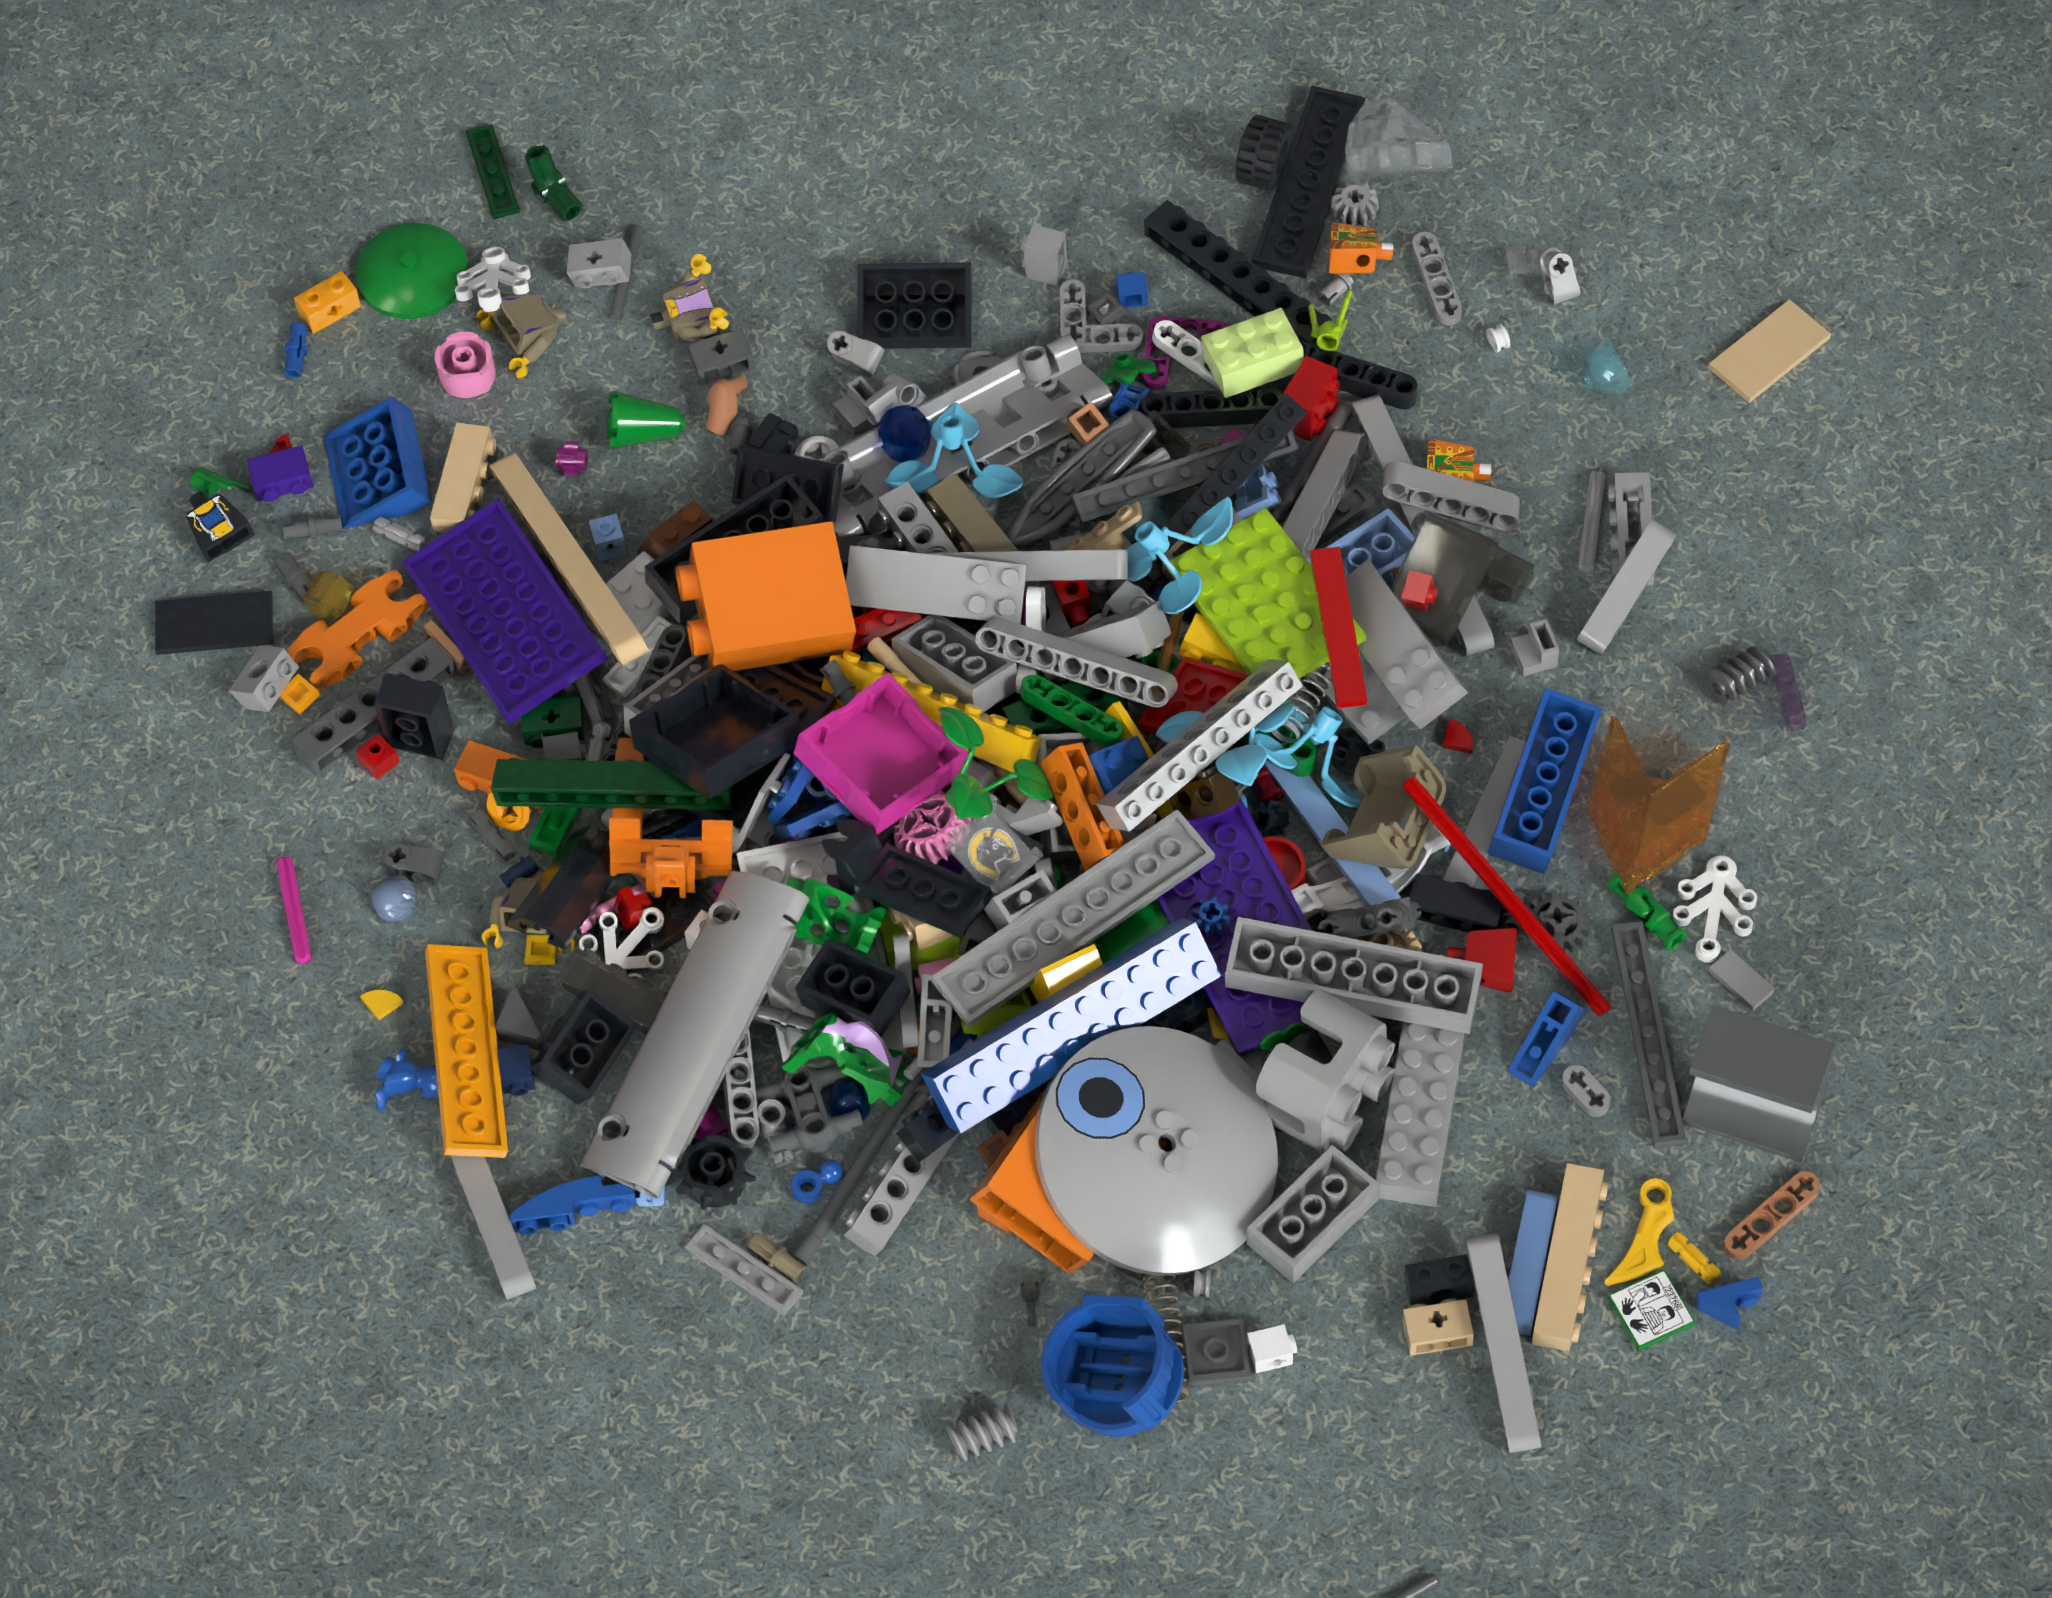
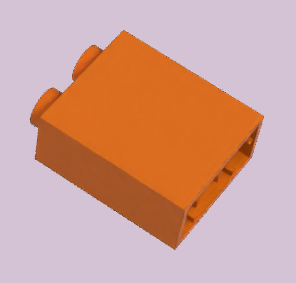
M832 521L693 542L691 544L689 563L676 566V579L681 601L695 600L699 615L698 620L687 622L691 653L693 657L707 655L710 671L722 664L732 671L839 655L843 654L844 651L851 652L856 628Z
M1050 1081L969 1200L1062 1270L1071 1274L1089 1262L1094 1253L1079 1242L1061 1222L1047 1199L1039 1177L1035 1156V1129L1040 1105L1051 1083ZM1161 1138L1158 1140L1159 1147L1164 1150L1168 1143Z

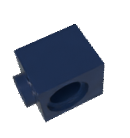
M529 1045L498 1049L501 1082L505 1094L510 1093L513 1096H522L527 1094L529 1090H534L535 1081L532 1076L534 1072L529 1069L532 1064Z

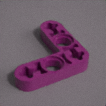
M1167 316L1153 318L1148 326L1144 359L1152 360L1155 366L1159 367V377L1157 380H1152L1153 373H1142L1145 387L1151 390H1160L1167 385L1171 356L1167 353L1163 358L1159 359L1151 356L1152 351L1160 349L1152 340L1153 331L1157 323L1169 320L1184 330L1187 328L1195 329L1198 333L1194 337L1201 342L1202 329H1206L1205 333L1208 334L1229 325L1220 320ZM1168 331L1165 334L1161 333L1162 338L1170 337L1171 335Z

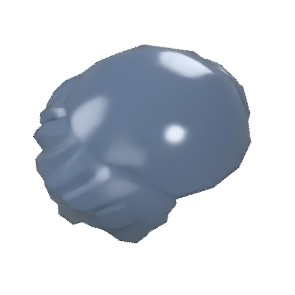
M397 875L390 876L374 888L371 895L372 905L381 919L389 922L403 921L409 915H412L413 909L416 908L417 893L408 879Z

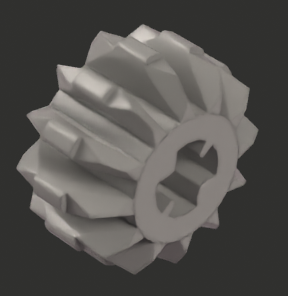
M1356 179L1353 185L1345 182L1343 188H1336L1333 199H1331V207L1334 218L1340 219L1341 223L1347 224L1350 221L1351 225H1357V222H1360L1365 227L1367 220L1374 221L1376 212L1379 209V201L1376 190L1370 189L1368 182L1361 186Z

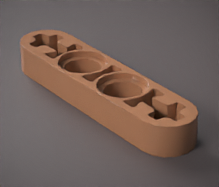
M1807 1171L1794 1175L1727 1234L1724 1242L1725 1253L1734 1260H1744L1817 1197L1820 1188L1817 1176ZM1800 1182H1802L1803 1184H1807L1808 1182H1810L1811 1191L1807 1189L1803 1190L1798 1195L1797 1200L1794 1194L1798 1192ZM1779 1200H1785L1790 1203L1792 1209L1787 1213H1781L1775 1209L1774 1204ZM1761 1219L1766 1221L1770 1228L1766 1232H1757L1752 1227V1223L1755 1220ZM1747 1231L1750 1237L1744 1243V1250L1740 1247L1733 1249V1240L1740 1242L1745 1238Z

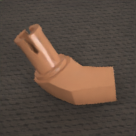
M736 375L728 381L719 379L711 386L708 392L710 412L705 426L708 430L725 436L737 414L736 395L746 391L745 388L748 386L743 376Z

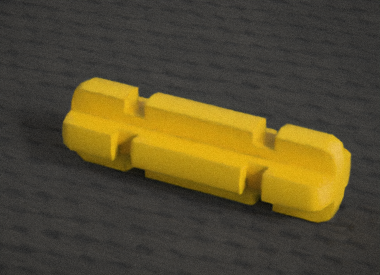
M1681 1232L1675 1233L1668 1240V1246L1675 1253L1679 1252L1681 1254L1679 1257L1697 1274L1700 1272L1702 1274L1701 1278L1707 1284L1711 1285L1717 1281L1721 1271L1713 1263L1709 1264V1259L1693 1243H1688L1689 1239Z

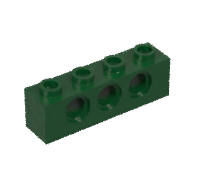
M1105 669L1101 670L1103 674L1109 675ZM1075 681L1059 686L1103 712L1113 703L1119 701L1125 710H1128L1127 698ZM1097 699L1099 701L1091 702L1090 700ZM1024 700L1002 707L1003 717L1008 719V724L1026 726L1032 729V734L1036 736L1040 734H1063L1074 730ZM1061 701L1052 702L1056 706L1066 705L1064 702ZM1086 715L1076 716L1080 720L1088 721L1091 719ZM1036 720H1043V722H1040V723H1037V722H1034V721H1036Z

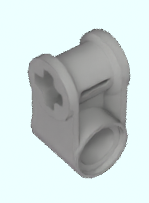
M1555 247L1544 249L1539 256V265L1544 281L1545 294H1549L1553 300L1551 304L1556 305L1580 296V286L1575 275L1571 257Z
M844 331L832 333L827 341V347L832 353L834 360L856 371H865L870 377L874 375L885 352L878 344L858 338Z

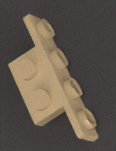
M1135 501L1131 505L1121 507L1115 516L1107 521L1099 522L1090 533L1084 537H1077L1063 551L1127 549L1132 544L1121 532L1141 520V505L1138 501Z

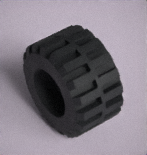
M1257 114L1253 116L1243 133L1237 154L1236 178L1239 183L1272 191L1277 186L1290 151L1292 139L1290 123Z

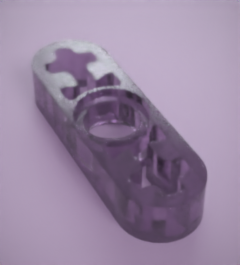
M1787 653L1773 654L1770 656L1776 671L1773 681L1777 695H1781L1782 698L1780 706L1787 731L1804 730L1806 726L1805 711L1789 655Z

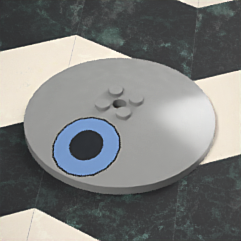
M1132 1027L1106 1034L1090 1042L1075 1053L1054 1076L1045 1092L1037 1116L1035 1129L1037 1169L1041 1184L1054 1212L1070 1233L1087 1249L1102 1259L1124 1269L1148 1275L1165 1276L1185 1274L1208 1267L1231 1254L1248 1239L1247 1227L1268 1208L1272 1199L1277 1178L1278 1149L1273 1123L1268 1116V1109L1264 1100L1257 1095L1256 1086L1236 1062L1211 1043L1186 1032L1165 1027ZM1160 1137H1167L1171 1141L1172 1150L1170 1152H1165L1159 1147L1158 1140Z

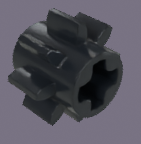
M1279 800L1259 802V809L1252 813L1257 829L1262 831V837L1283 835V829L1290 824L1287 813L1288 808L1279 807Z

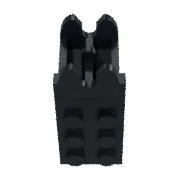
M845 819L836 823L841 835L848 837L846 841H838L836 839L822 840L824 852L835 859L837 874L827 876V884L851 896L858 893L959 938L992 896L991 887L888 843L883 847L872 827L855 820Z

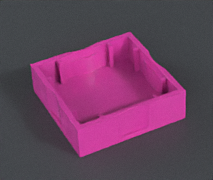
M889 673L856 694L847 705L830 712L798 735L794 751L797 758L861 823L872 827L876 836L950 784L953 777L960 772L968 755L963 748L956 746L947 738L941 725L931 720L922 711L917 701Z

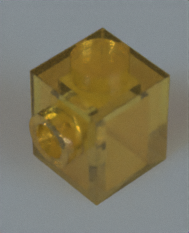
M319 571L303 601L311 607V612L319 618H340L346 611L356 589L338 573Z

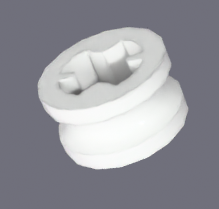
M1498 324L1496 329L1488 328L1486 330L1487 339L1495 353L1500 352L1502 347L1505 349L1510 348V338L1502 324Z

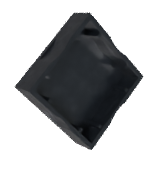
M723 664L693 681L679 693L661 700L629 720L634 749L708 799L713 798L796 747L798 735L801 733L799 714L774 697L760 692L748 680Z

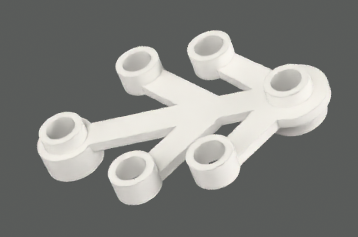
M491 247L484 250L481 263L457 274L458 286L455 288V293L458 301L472 299V291L486 284V287L477 293L479 306L486 312L498 310L502 302L498 281L511 286L512 292L515 295H523L529 292L528 279L531 277L529 266L510 261L508 254L501 247ZM505 269L513 272V276L500 270ZM488 270L487 272L483 273L482 275H480V276L474 278L476 275H478V274H480V273H482V272Z
M1726 856L1711 858L1706 865L1705 873L1693 880H1681L1677 889V894L1681 899L1690 900L1698 890L1713 883L1712 891L1689 906H1677L1673 912V921L1676 925L1687 926L1691 919L1708 909L1704 938L1697 942L1695 949L1697 958L1705 963L1716 961L1720 955L1721 947L1716 940L1720 912L1734 926V932L1739 936H1748L1752 932L1753 927L1752 919L1741 915L1724 895L1726 885L1738 898V905L1742 909L1751 910L1756 906L1757 894L1751 889H1745L1735 877L1737 872L1736 864ZM1724 866L1727 870L1719 871L1716 867ZM1689 887L1692 891L1684 892L1682 888ZM1750 897L1753 901L1745 902L1742 898ZM1680 913H1684L1688 917L1681 919L1677 915ZM1744 923L1748 925V928L1742 929L1738 925ZM1711 945L1713 949L1706 950L1703 946Z
M654 907L644 909L641 918H639V925L617 949L615 929L618 925L617 917L612 912L603 913L600 916L599 925L603 930L605 963L596 972L594 952L598 947L597 939L590 934L582 936L579 941V948L583 953L584 974L577 981V994L585 992L587 990L586 984L589 982L597 984V989L593 992L601 998L604 997L606 992L629 991L631 993H639L644 987V979L638 973H632L626 979H607L614 971L649 968L650 970L657 971L663 967L664 957L661 952L656 950L650 951L646 956L627 957L648 933H657L662 929L664 924L662 912ZM649 914H654L657 917V921L655 923H648L646 917ZM605 918H612L614 924L610 927L603 924ZM584 941H593V948L585 949L583 947ZM652 956H657L661 961L658 965H652L649 959ZM631 979H638L641 983L640 986L632 988L629 985Z

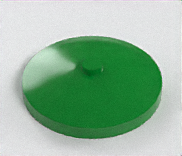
M409 223L389 228L370 240L359 255L355 276L361 296L374 310L392 318L417 319L433 315L455 301V288L458 286L457 274L468 270V262L462 245L451 233L430 224Z

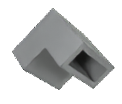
M862 376L846 384L848 395L833 404L834 413L854 435L873 425L862 414L860 405L876 392Z
M1547 619L1530 623L1529 634L1511 638L1510 647L1522 676L1558 667L1559 647Z

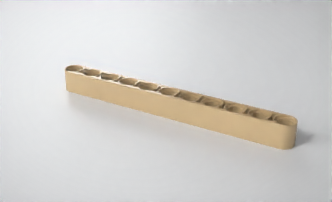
M513 452L489 465L491 473L494 477H497L502 491L621 666L648 653V648L642 636L517 454Z

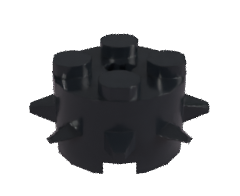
M722 1133L721 1136L708 1135L702 1141L693 1137L691 1145L687 1147L677 1167L683 1174V1181L676 1189L677 1194H689L691 1199L700 1204L702 1210H705L707 1207L736 1205L738 1203L737 1198L741 1196L746 1182L756 1180L755 1176L746 1172L744 1164L751 1155L752 1150L750 1148L738 1149L734 1142L727 1138V1133Z

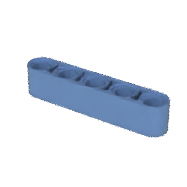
M1527 1189L1508 1281L1518 1332L1527 1336H1531L1532 1333L1531 1330L1537 1309V1300L1541 1289L1543 1270L1546 1264L1549 1240L1552 1234L1555 1210L1559 1195Z

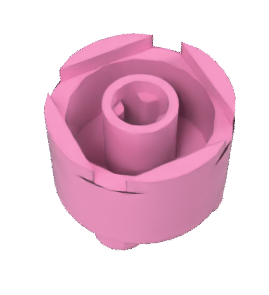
M473 332L451 334L446 338L445 343L441 346L439 344L435 351V363L441 386L449 395L459 398H472L490 390L496 377L495 364L489 343L479 338L478 334Z

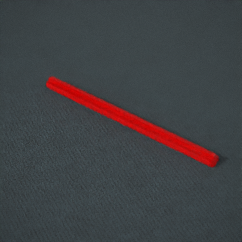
M1414 776L1409 778L1403 784L1404 790L1598 1016L1604 1015L1611 1008L1608 1001L1418 779Z

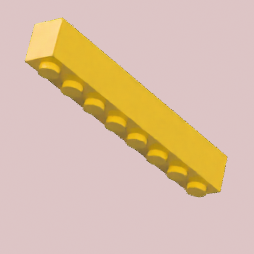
M844 651L841 655H831L829 662L833 660L838 662L837 664L847 679L855 684L854 690L857 694L889 673L884 670L885 666L876 662L866 663L861 661V656L853 652ZM898 672L889 673L917 701L922 711L937 724L941 725L940 712L938 710L941 707L955 708L972 717L979 725L984 737V743L979 747L975 746L976 752L974 756L1011 772H1015L1013 765L1019 759H1027L1035 763L1042 738L1032 734V729L1022 725H1010L1007 723L1008 719L1000 715L991 714L989 716L982 713L983 708L977 705L961 704L957 702L958 698L947 693L938 694L928 684L908 681L909 677L905 674ZM824 677L821 689L833 694L834 690Z

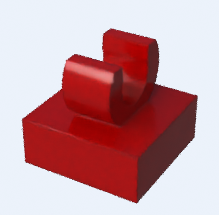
M630 887L619 890L613 909L626 931L633 930L639 925V918H641L643 910L646 909L645 906L651 905V901L646 893L635 896Z

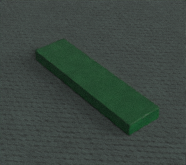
M490 124L467 130L468 142L493 220L520 213L493 125Z

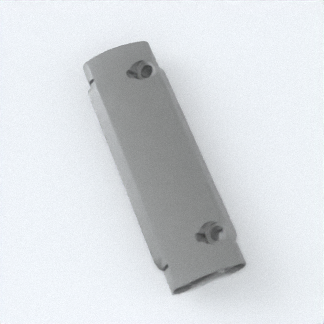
M1066 334L1044 347L1035 345L1025 348L829 452L824 457V461L844 464L836 522H833L835 536H864L870 533L880 535L891 530L888 525H882L876 514L878 510V497L892 490L886 486L884 480L888 478L890 472L897 465L906 461H921L928 467L931 465L937 442L931 436L932 426L955 402L979 423L980 430L978 435L972 440L967 441L978 468L983 471L990 464L1008 467L1072 433L1066 426L1070 416L1091 401L1098 411L1112 403L1113 396L1108 386L1082 363L1079 349L1074 339L1069 334ZM1051 379V383L1049 385L1044 387L1041 385L1045 381ZM944 445L941 447L936 469L932 472L937 476V484L956 473L967 488L973 486V480L978 476L975 475L963 446L961 445L954 450L946 449ZM854 484L855 488L847 492L844 488ZM927 492L917 494L926 506L928 502ZM906 517V518H902V519H900V520L903 521V522H906V521L910 520L911 518H907V517Z
M730 872L715 903L709 908L708 917L605 1117L600 1121L598 1131L579 1166L580 1170L591 1177L601 1175L602 1180H604L605 1176L652 1198L659 1197L671 1174L668 1169H676L679 1166L797 931L794 925H797L810 900L808 896L797 889L772 879L751 873ZM724 912L730 915V919L723 923L717 922L714 919L719 913ZM609 1127H617L621 1130L620 1134L615 1138L606 1137L604 1132Z

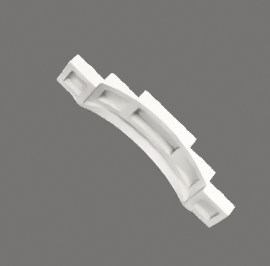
M1432 824L1416 863L1412 867L1395 869L1378 866V868L1396 892L1400 893L1416 877V874L1420 872L1430 854L1444 848L1450 842ZM1345 877L1310 887L1305 883L1291 890L1306 919L1318 913L1324 918L1327 912L1366 906Z

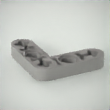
M1076 279L1066 280L1060 286L1061 337L1066 334L1071 336V329H1076V345L1079 353L1134 351L1142 346L1143 331L1136 324L1086 325L1084 284ZM1070 289H1075L1076 303H1070ZM1071 312L1081 315L1077 321H1069L1065 316ZM1118 333V342H1115V334ZM1102 334L1110 338L1108 342L1103 344L1097 343L1094 340L1096 336ZM1128 334H1133L1134 341H1128Z
M908 934L893 935L895 970L904 973L911 990L910 995L899 1010L903 1048L917 1047L919 1043L913 996Z

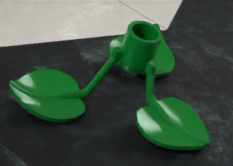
M941 707L938 709L941 725L947 738L956 746L963 749L968 748L969 751L960 772L953 777L951 788L945 794L948 804L955 809L958 820L989 816L993 811V804L987 792L1011 779L1017 780L1019 790L1030 798L1051 800L1054 797L1044 771L1037 764L1027 759H1019L1014 763L1013 768L1015 772L1009 773L981 788L979 781L975 777L965 775L976 752L975 746L979 747L984 743V737L979 725L972 717L961 710L951 707Z

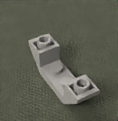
M971 760L965 773L967 776L975 777L979 781L981 788L998 780L993 775L995 769L983 760H980L979 763ZM998 786L987 792L993 804V811L988 817L992 816L1026 836L1061 826L1064 822L1056 813L1058 807L1048 799L1040 801L1028 797L1018 811L1009 804L1006 807L1000 805L1002 802L993 795Z

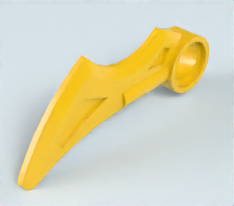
M1653 1178L1647 1180L1642 1185L1639 1199L1644 1210L1635 1236L1622 1261L1605 1280V1285L1610 1286L1634 1281L1664 1266L1658 1250V1240L1663 1229L1674 1221L1671 1204L1672 1191L1664 1180ZM1652 1189H1658L1662 1191L1665 1198L1661 1202L1655 1203L1650 1201L1646 1194Z

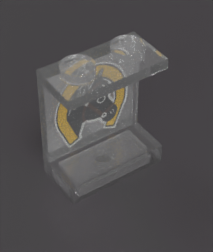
M995 800L992 802L993 811L989 816L973 818L966 826L961 822L947 834L951 840L945 844L946 848L977 882L991 887V898L1004 892L1044 856L1036 846L1030 850L994 810L998 806Z

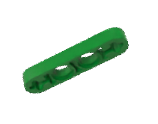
M1028 675L1023 678L1020 696L1028 704L1100 745L1109 747L1121 741L1123 726L1114 717L1039 675ZM1061 701L1064 702L1066 705L1056 706L1052 702ZM1086 715L1091 719L1085 721L1078 719L1076 716Z

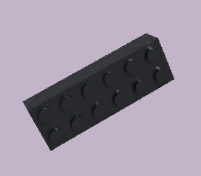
M786 474L645 566V583L681 625L698 614L695 600L681 601L676 579V566L689 563L691 544L693 542L823 523V515L793 479Z

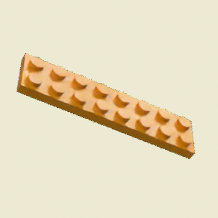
M427 944L425 956L444 1155L505 1158L508 1152L488 950L482 947Z

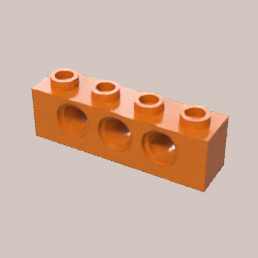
M1083 743L1057 747L1040 764L1084 870L1087 871L1120 849L1125 843L1120 831L1109 827L1096 805L1105 795Z

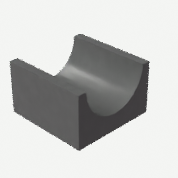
M1713 1005L1689 1070V1074L1695 1076V1080L1682 1117L1683 1125L1802 1162L1824 1099L1835 1044Z

